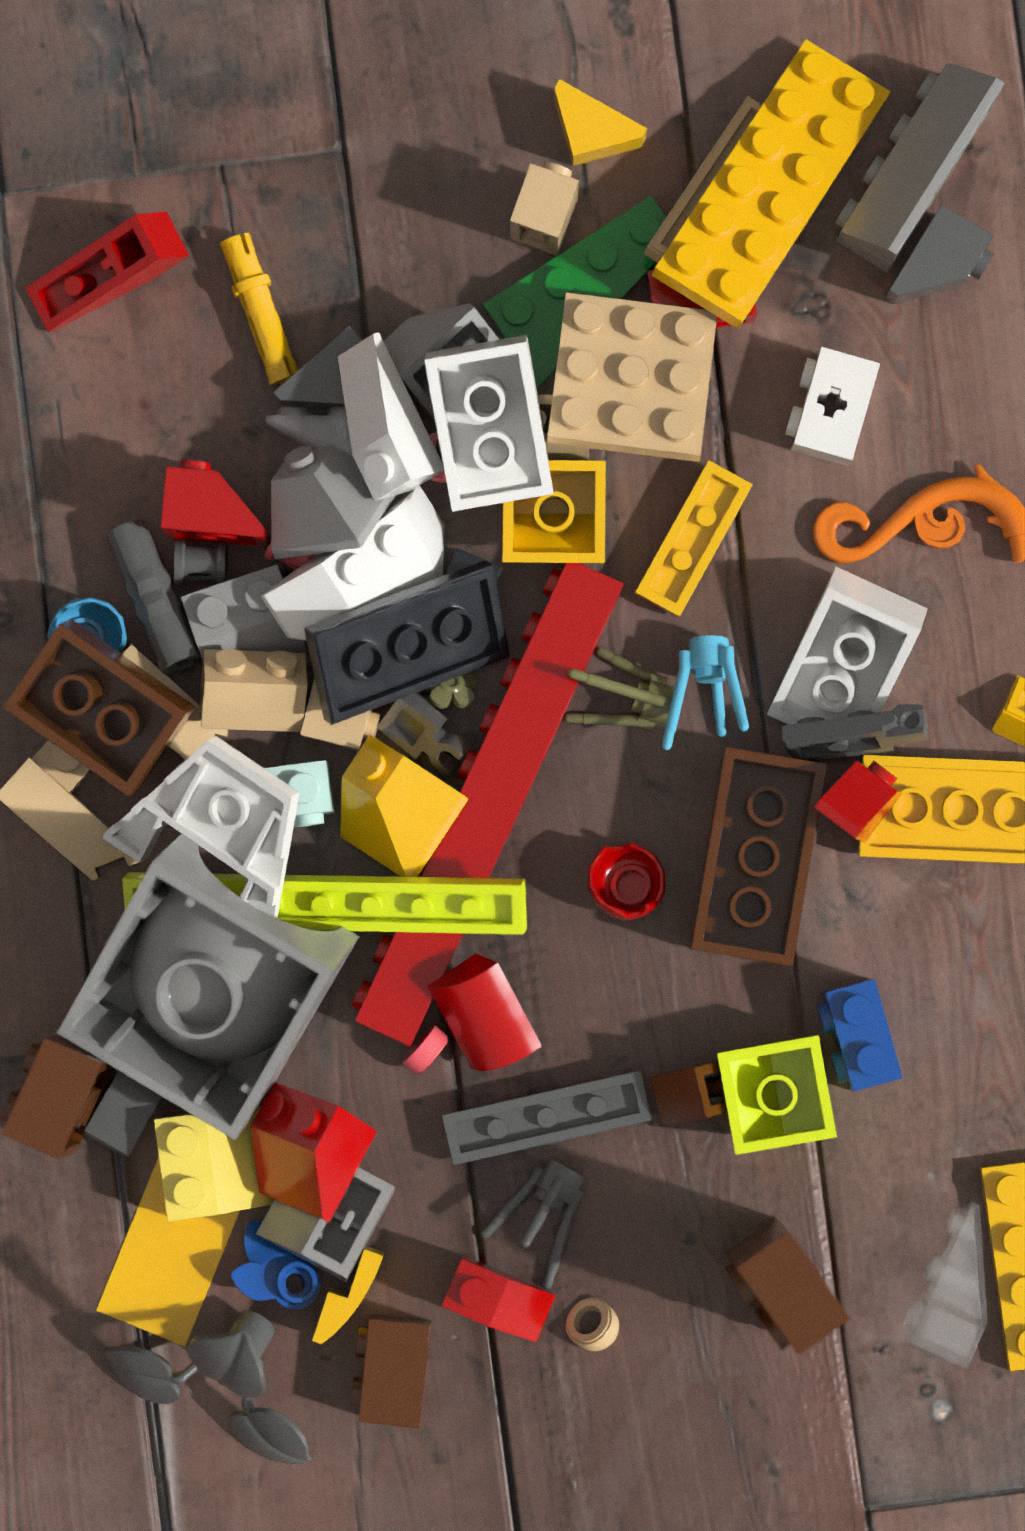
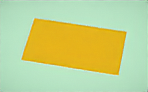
M158 1157L96 1311L185 1347L240 1211L168 1222L160 1160Z

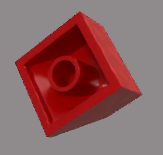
M180 460L179 468L166 467L161 529L170 539L217 544L219 542H226L228 545L268 548L271 538L264 526L220 473L210 469L211 463L197 460Z
M274 1081L250 1126L259 1193L330 1223L377 1131L338 1105Z

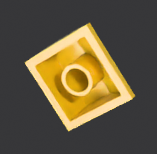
M548 460L553 494L503 503V563H605L606 461Z

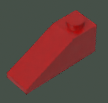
M167 211L135 214L25 289L47 332H52L150 282L187 258L189 254Z

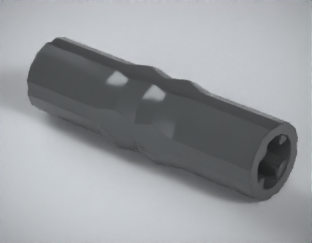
M133 520L115 527L107 533L106 539L124 580L126 594L134 605L136 618L143 626L162 674L176 673L191 667L201 659V654L184 616L180 597L173 589L171 575L162 563L145 520Z

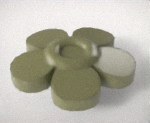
M471 671L427 688L426 690H432L429 697L430 703L437 708L443 709L449 706L452 699L455 706L463 709L467 708L474 701L472 689L476 687L478 679L475 673Z

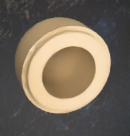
M590 1297L579 1301L572 1307L566 1319V1332L569 1338L580 1348L587 1351H601L608 1348L615 1341L619 1332V1320L615 1311L604 1300ZM589 1311L600 1312L601 1323L599 1327L590 1334H582L580 1330L581 1317Z

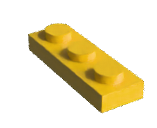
M708 460L635 594L679 618L753 484Z

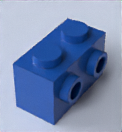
M867 979L821 992L824 1003L816 1006L824 1034L833 1033L838 1052L830 1054L838 1084L846 1082L848 1090L854 1092L903 1078L875 979Z

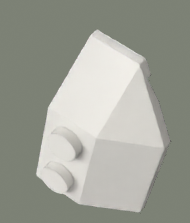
M419 485L409 492L399 494L392 500L361 548L317 554L260 595V597L287 638L307 641L304 630L306 626L443 576L445 524Z

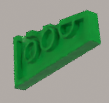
M652 195L483 304V308L504 339L527 335L537 390L550 378L557 367L566 293L623 299L647 275V271H650L655 266V263H657L644 255L646 247L666 219Z

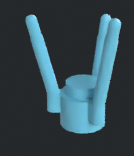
M716 635L694 637L689 640V650L679 651V671L662 741V748L664 750H669L672 746L690 672L695 674L696 682L711 684L717 735L719 737L726 735L722 682L725 681V676L739 729L741 731L748 730L749 724L734 665V647L729 646V639L727 637Z

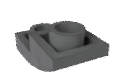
M118 1071L88 1123L84 1134L128 1159L163 1097L121 1071Z

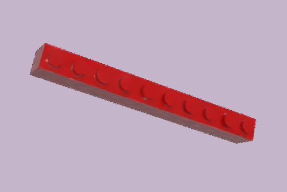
M566 563L564 569L554 566L542 592L550 597L542 615L533 611L521 637L522 640L529 642L522 660L520 661L512 657L500 682V685L508 688L500 707L492 703L490 704L480 725L479 731L487 734L478 753L470 749L457 777L466 780L460 793L467 797L468 801L421 872L423 874L421 877H490L580 682L570 678L568 671L572 668L585 671L623 589L624 583L580 563ZM395 932L394 937L385 933L372 960L380 964L377 974L372 983L363 979L351 1007L359 1011L355 1021L411 1047L434 999L427 986L446 973L464 933Z

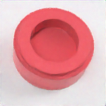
M435 1024L432 1025L410 1048L401 1063L415 1075L417 1073L421 1074L446 1046L448 1035Z

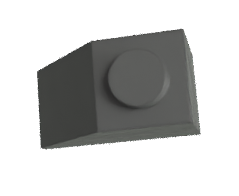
M941 205L889 290L885 300L896 304L962 288L970 275L979 280L994 253L986 249L993 235Z
M348 326L273 392L276 400L282 407L346 411L338 356L361 342L362 339Z

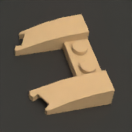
M132 644L122 654L123 656L196 706V709L170 745L184 760L189 758L206 741L215 737V734L227 737L229 732L227 729H202L200 705L166 674H162L161 670ZM48 740L32 759L28 758L0 789V800L92 881L100 879L96 871L97 867L119 858L125 857L129 867L138 864L137 861L102 838L110 827L72 794L92 770Z

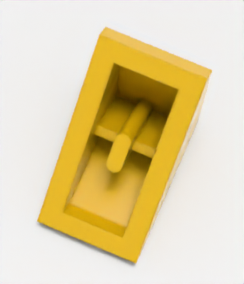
M560 79L554 87V100L573 166L642 147L646 140V127Z

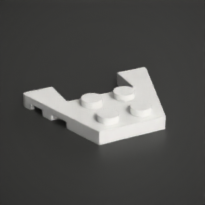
M215 736L206 741L168 775L155 790L131 808V811L119 822L112 825L102 838L140 863L149 857L167 823L246 877L248 882L240 898L277 918L299 792Z

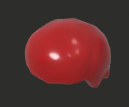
M630 842L613 847L605 846L599 850L588 867V890L596 906L605 914L620 920H632L652 913L660 904L665 894V871L655 854L641 846H637V844Z

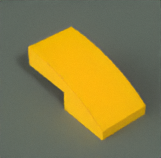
M366 1246L350 1293L330 1288L312 1341L323 1344L350 1318L368 1292L379 1270L385 1252Z

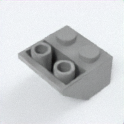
M358 1167L330 1223L274 1200L256 1235L347 1282L393 1196L395 1186Z

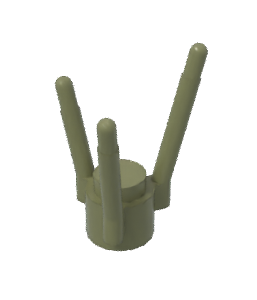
M604 647L596 649V654L599 657L646 683L639 681L637 687H632L572 668L568 671V676L572 679L632 698L631 711L638 712L639 715L566 713L564 720L567 723L633 726L653 731L655 723L666 726L675 686L667 684V677L651 673Z

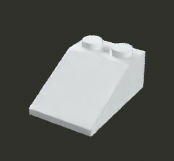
M527 335L426 352L424 361L452 511L553 494Z
M835 567L767 715L791 725L797 724L799 720L806 717H820L829 720L844 718L849 713L859 710L880 713L922 629L928 608Z

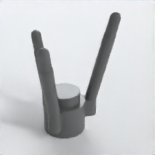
M549 1158L544 1169L536 1165L528 1180L481 1230L480 1236L483 1239L489 1238L532 1191L538 1187L534 1197L541 1200L542 1203L521 1239V1246L527 1248L540 1230L551 1208L553 1207L561 1211L566 1203L542 1283L544 1289H550L560 1264L576 1208L585 1194L578 1190L584 1177Z

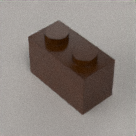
M371 1314L368 1327L359 1326L356 1357L365 1358L363 1378L353 1377L350 1408L360 1409L358 1422L420 1428L432 1321Z

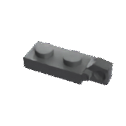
M898 704L892 711H884L883 713L859 710L849 713L847 717L829 720L820 717H806L799 720L797 724L782 726V742L792 758L806 761H820L894 751L893 745L928 740L927 713L922 704Z

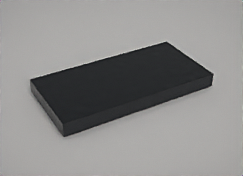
M485 560L304 627L323 718L331 725L510 657L493 565Z

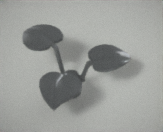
M244 1310L239 1313L228 1333L201 1335L193 1338L187 1347V1353L192 1363L180 1372H172L171 1366L165 1358L146 1349L116 1346L107 1347L102 1354L105 1356V1360L113 1373L130 1391L147 1401L158 1404L176 1402L181 1393L177 1384L184 1383L199 1370L203 1375L217 1380L218 1384L225 1385L230 1391L243 1397L241 1402L243 1411L232 1412L229 1417V1423L236 1437L248 1449L261 1457L279 1463L302 1464L311 1462L313 1456L309 1454V1445L299 1427L287 1416L273 1409L255 1408L252 1398L261 1396L266 1386L262 1368L264 1363L260 1357L275 1334L273 1325L262 1315Z

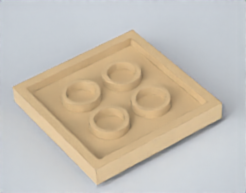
M566 293L547 443L700 462L717 316L703 309Z

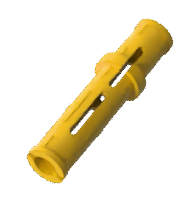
M244 233L241 236L240 234L219 243L235 284L231 289L234 297L240 298L270 386L282 384L293 376L298 369L271 298L268 286L272 284L269 275L263 274L254 251L250 233Z

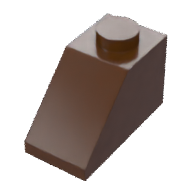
M718 1059L651 1076L662 1126L705 1119L728 1112Z

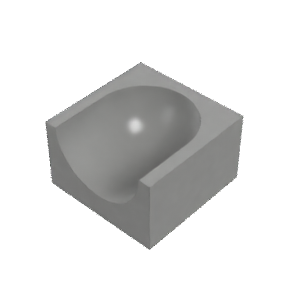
M181 834L151 863L57 1033L235 1140L259 1109L274 1081L277 1080L360 936L342 926L333 931H316L302 928L261 911L224 886L203 863L199 854V845Z

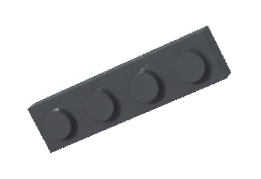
M641 1070L442 1115L453 1165L652 1120Z

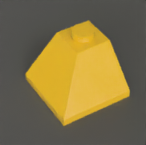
M369 735L342 776L340 837L400 877H418L468 801V798L372 735Z

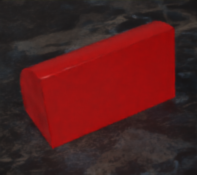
M475 953L427 986L471 1069L477 1071L499 1069L525 1058L542 1046L497 962Z

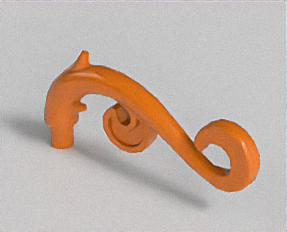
M976 464L974 466L976 478L963 476L944 479L928 485L910 496L860 546L849 548L839 545L835 538V530L842 522L851 521L859 525L862 531H867L870 525L868 517L860 508L851 503L834 502L824 507L816 516L813 526V540L819 552L828 560L838 564L852 563L864 559L879 550L914 520L918 538L926 546L935 549H947L960 542L965 532L964 518L959 511L950 507L947 509L945 521L938 522L933 518V511L941 504L963 500L983 505L994 514L993 516H988L987 521L1002 529L1003 538L1005 540L1009 539L1013 563L1025 562V508L1013 493L993 479L981 465Z

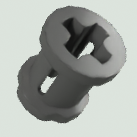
M176 540L174 550L175 586H183L185 581L216 582V584L226 582L228 564L227 543L219 542L217 546H186L184 541Z

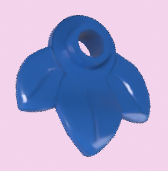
M250 1221L246 1225L243 1239L245 1255L249 1262L239 1266L230 1274L238 1290L252 1300L264 1301L274 1299L280 1306L291 1310L302 1309L310 1305L317 1298L320 1291L321 1282L316 1270L317 1267L256 1235L262 1222ZM289 1275H296L302 1280V1290L298 1294H293L286 1288L285 1282Z

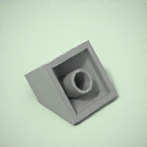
M470 303L409 317L383 342L410 397L436 424L424 361L426 352L499 340V338Z
M310 446L296 448L285 456L284 463L271 480V551L277 560L361 548L395 496L374 501L354 457L335 446L314 449Z

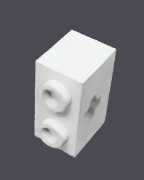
M821 347L817 360L807 357L799 387L808 389L803 408L793 406L785 435L794 437L791 451L849 467L854 457L880 363ZM828 394L837 396L836 405L843 408V410H836L832 418L824 416V406L817 403V401L824 402Z

